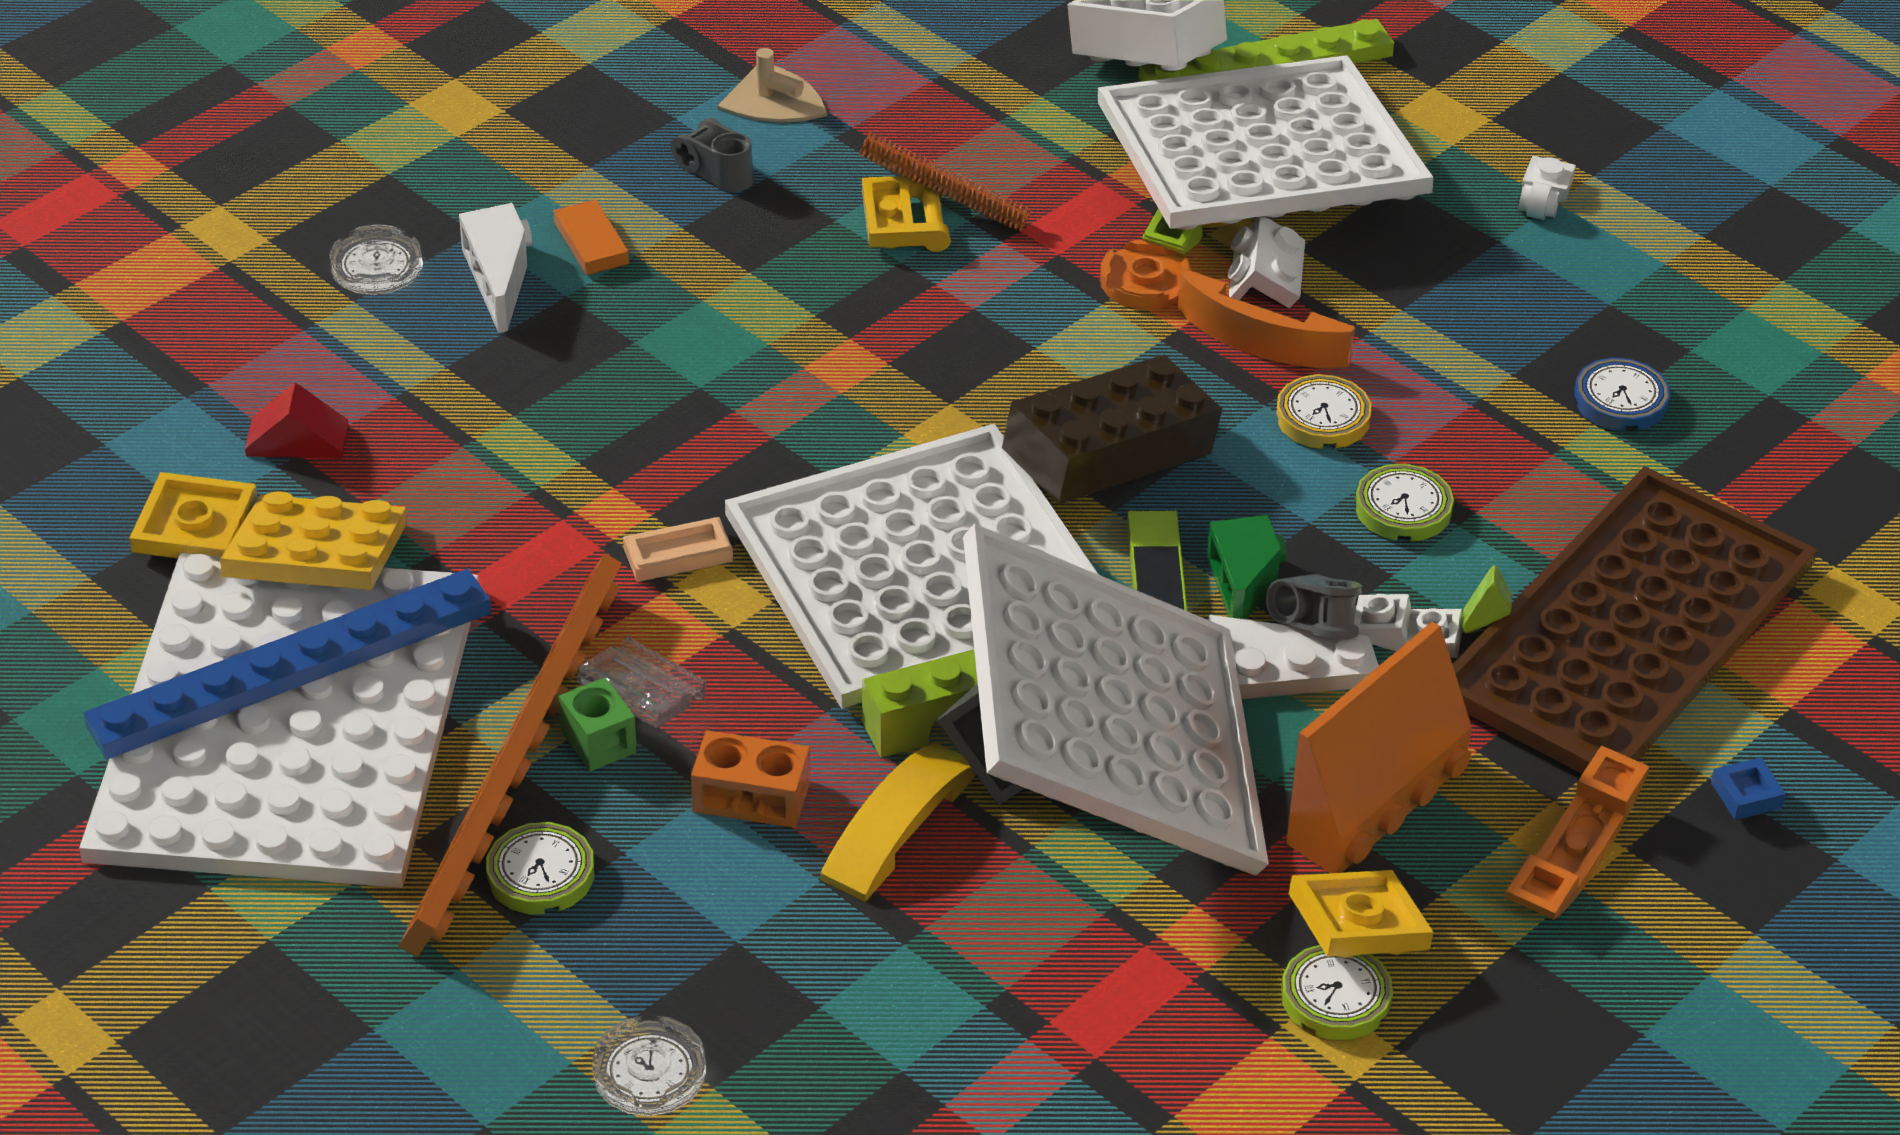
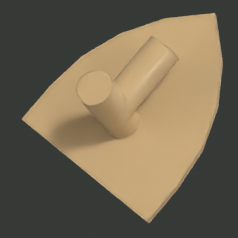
M769 48L757 50L756 66L717 106L718 110L729 114L765 122H800L827 116L822 98L815 89L798 75L775 66L774 52Z

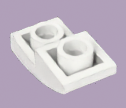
M1409 594L1359 595L1354 624L1359 627L1358 635L1369 636L1371 644L1397 651L1433 621L1441 626L1450 658H1458L1463 632L1462 609H1411Z

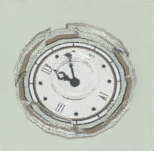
M376 224L356 228L350 231V237L341 242L340 237L333 244L329 254L333 278L343 288L360 294L378 295L395 292L412 283L419 276L423 266L419 241L414 236L412 239L405 236L403 229L389 225Z
M641 1016L626 1019L607 1030L596 1043L593 1054L592 1070L597 1091L609 1105L628 1114L654 1116L673 1112L694 1098L703 1086L706 1073V1060L701 1039L689 1026L670 1017L656 1016V1021L648 1020L643 1022Z

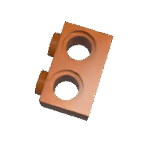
M706 730L691 773L692 812L796 828L810 784V746Z

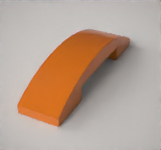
M1187 269L1181 272L1178 310L1193 325L1218 341L1245 353L1284 364L1312 368H1347L1350 365L1355 326L1314 312L1309 315L1305 322H1301L1226 296L1227 283Z
M1601 745L1578 780L1575 797L1537 855L1530 854L1507 888L1505 898L1553 920L1559 917L1576 899L1605 857L1638 797L1649 773L1650 766Z

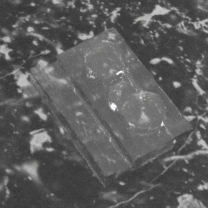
M628 636L623 639L622 646L619 648L612 645L579 666L577 683L584 686L606 677L634 716L655 728L688 709L691 700L694 698L699 701L705 698L706 680Z

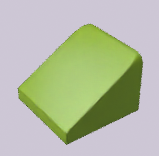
M1158 209L1143 234L1142 240L1184 255L1200 242L1203 237L1202 225L1188 230L1170 229Z
M1496 564L1489 569L1464 607L1462 628L1465 633L1474 632L1510 615L1512 592Z

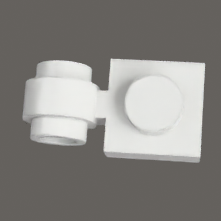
M1532 156L1522 182L1519 211L1526 212V217L1540 220H1545L1546 216L1554 218L1558 204H1564L1574 179L1576 165L1561 162L1556 158Z

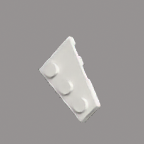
M1209 615V621L1230 629L1241 699L1352 689L1379 666L1369 636L1358 635L1355 638L1349 639L1326 638L1315 635L1312 631L1289 625Z

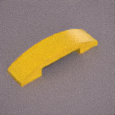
M933 743L919 749L900 763L873 791L848 824L820 872V880L866 902L895 869V853L943 799L953 802L976 776V773L963 755L939 743Z

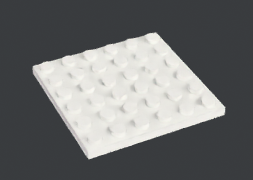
M1348 55L1098 87V104L1170 229L1188 230L1196 228L1198 225L1217 222L1232 224L1240 222L1242 219L1261 216L1277 218L1286 213L1305 210L1321 212L1329 209V207L1349 204L1365 206L1373 201L1393 198L1408 200L1416 195L1430 194L1433 190V176Z
M995 424L725 500L726 517L841 709L862 703L863 678L974 649L963 536L974 523L1098 574L1034 480L1002 449L1004 437Z
M974 523L963 536L987 774L1082 809L1095 816H1100L1129 827L1137 832L1158 838L1182 849L1213 859L1226 866L1234 867L1257 876L1269 863L1230 629Z

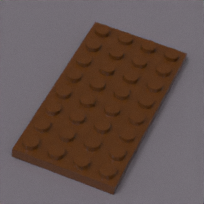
M1644 466L1512 602L1510 615L1493 622L1452 664L1467 713L1583 774L1601 745L1638 761L1813 566L1818 549Z

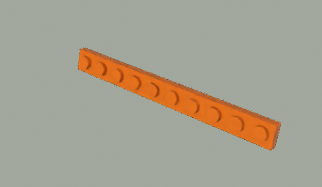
M604 553L586 580L398 946L416 957L419 956L429 939L439 943L449 928L455 914L446 910L451 900L459 904L475 876L467 871L470 862L479 864L490 847L494 836L486 831L490 823L498 826L513 801L512 797L505 794L509 785L517 789L532 763L531 760L524 757L527 750L530 749L536 752L550 728V724L543 721L545 714L548 713L554 716L560 707L559 695L568 692V689L561 685L563 679L566 678L571 681L586 656L585 653L578 650L581 643L587 646L591 644L603 623V619L596 616L598 610L606 612L620 589V585L614 583L613 580L622 563Z

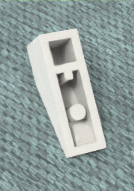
M513 203L459 214L462 251L498 333L508 331L527 269L526 247L532 246V234L527 219L520 220Z

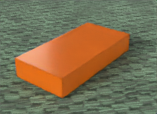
M596 199L553 210L555 225L586 275L629 264V251Z

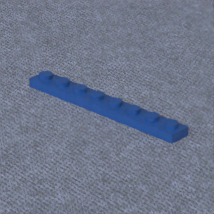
M467 568L85 711L83 714L86 728L105 760L492 614L491 601Z

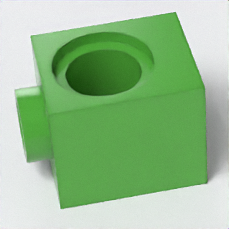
M606 677L559 695L561 732L589 771L637 753L635 716Z

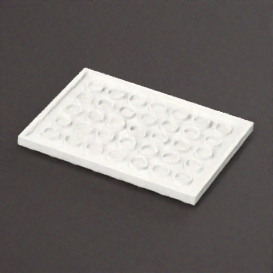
M180 553L132 694L454 573L383 568L372 590L221 577V557ZM473 574L479 583L478 575ZM471 622L110 758L79 847L82 863L403 888Z

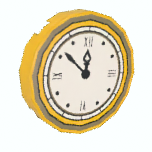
M1316 374L1300 377L1286 384L1278 394L1276 415L1278 416V425L1281 431L1293 441L1310 448L1323 449L1324 444L1336 443V448H1342L1361 440L1369 430L1372 403L1366 392L1355 383L1338 376Z

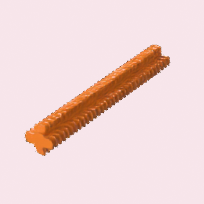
M869 131L859 156L862 155L864 158L872 160L884 168L887 167L888 170H893V172H897L899 175L903 173V177L908 176L909 180L913 178V182L918 181L920 185L923 183L924 187L928 186L930 190L933 188L934 192L938 191V194L943 193V196H948L949 199L953 198L955 202L963 203L965 207L973 208L974 211H978L980 214L983 213L984 216H988L990 219L994 217V221L999 219V223L1002 224L1004 222L1005 226L1009 224V228L1014 227L1015 231L1019 230V233H1021L1032 208L1028 213V206H1025L1022 210V203L1016 208L1018 201H1015L1012 206L1013 199L1006 203L1008 197L1005 196L1002 201L1003 194H1000L996 198L997 191L991 196L992 189L988 193H986L987 187L981 191L982 184L978 188H976L977 182L971 186L972 179L968 183H966L967 177L961 181V174L956 179L957 172L951 176L952 170L950 169L946 174L947 167L941 171V164L935 169L936 162L931 167L932 160L925 164L926 157L922 162L920 161L922 155L915 159L916 152L910 157L911 150L906 155L907 148L900 152L901 145L896 150V143L890 147V140L885 145L886 138L882 142H880L881 136L875 140L876 133L870 137L871 131Z

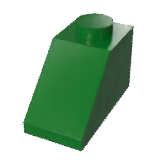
M1268 515L1210 522L1207 561L1228 617L1247 620L1266 598L1267 589L1271 583L1278 579L1279 564L1286 561L1284 538L1282 534H1275Z

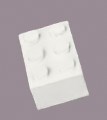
M1074 0L1067 4L1072 54L1090 56L1092 61L1102 62L1118 59L1125 60L1126 65L1141 66L1150 63L1161 65L1163 70L1174 71L1185 68L1187 62L1196 57L1210 54L1212 48L1227 40L1224 0Z

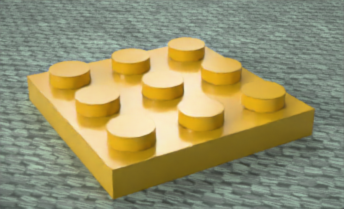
M286 492L260 494L220 558L221 577L372 590L406 527V507L391 506L388 502L382 500L353 503L342 502L341 499L334 496L307 499L295 498Z

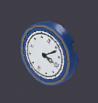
M1612 357L1596 360L1582 368L1576 378L1574 398L1578 401L1577 408L1580 413L1594 424L1612 431H1625L1626 426L1638 425V431L1648 429L1663 419L1669 406L1670 388L1663 375L1648 364L1633 359Z

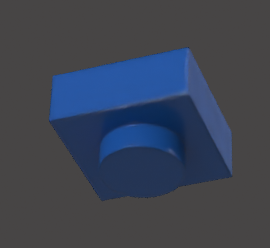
M1762 757L1715 768L1713 771L1711 784L1734 820L1783 808L1786 794Z

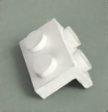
M1265 216L1257 217L1249 227L1243 226L1240 228L1231 243V250L1234 253L1233 262L1228 271V278L1230 279L1229 297L1240 300L1253 287L1290 308L1300 298L1305 240L1299 237L1294 230L1282 227Z

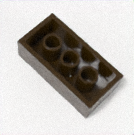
M1164 354L1011 402L1002 449L1058 504H1062L1210 455L1223 408Z

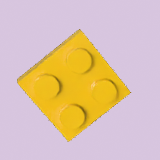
M160 472L129 537L132 553L178 558L180 553L222 557L258 499L256 484Z
M1393 870L1292 876L1288 894L1327 957L1349 958L1355 955L1379 953L1399 955L1411 951L1430 950L1434 932Z

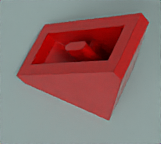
M295 382L252 417L245 453L246 456L343 459L349 422L343 415Z

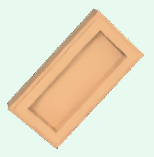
M719 517L623 537L624 551L637 582L733 562V548Z

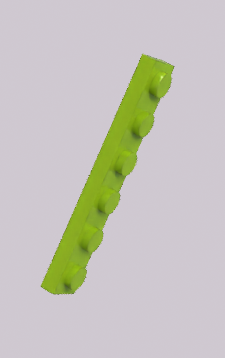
M1378 19L1360 20L1356 23L1341 26L1322 27L1314 31L1281 35L1277 38L1256 42H1243L1235 46L1214 49L1208 55L1196 57L1187 62V66L1180 70L1167 71L1161 69V65L1148 63L1139 66L1138 78L1141 82L1346 55H1348L1353 64L1392 57L1394 41Z

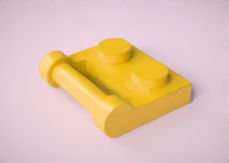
M908 176L862 178V196L869 248L884 247L891 249L905 246H925L932 252H940L948 248L951 238L949 228L943 222L940 202L943 193L938 194V191L934 192L933 188L930 190L928 186L924 187L923 183L920 185L918 181L913 182V178L909 180ZM910 198H918L923 203L925 223H913Z

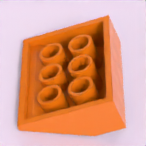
M1432 621L1299 732L1286 845L1330 873H1342L1353 862L1356 864L1362 862L1379 839L1386 833L1388 835L1395 833L1412 810L1418 805H1427L1436 794L1438 788L1450 777L1457 778L1460 776L1470 761L1471 752L1468 750L1472 726L1441 626Z

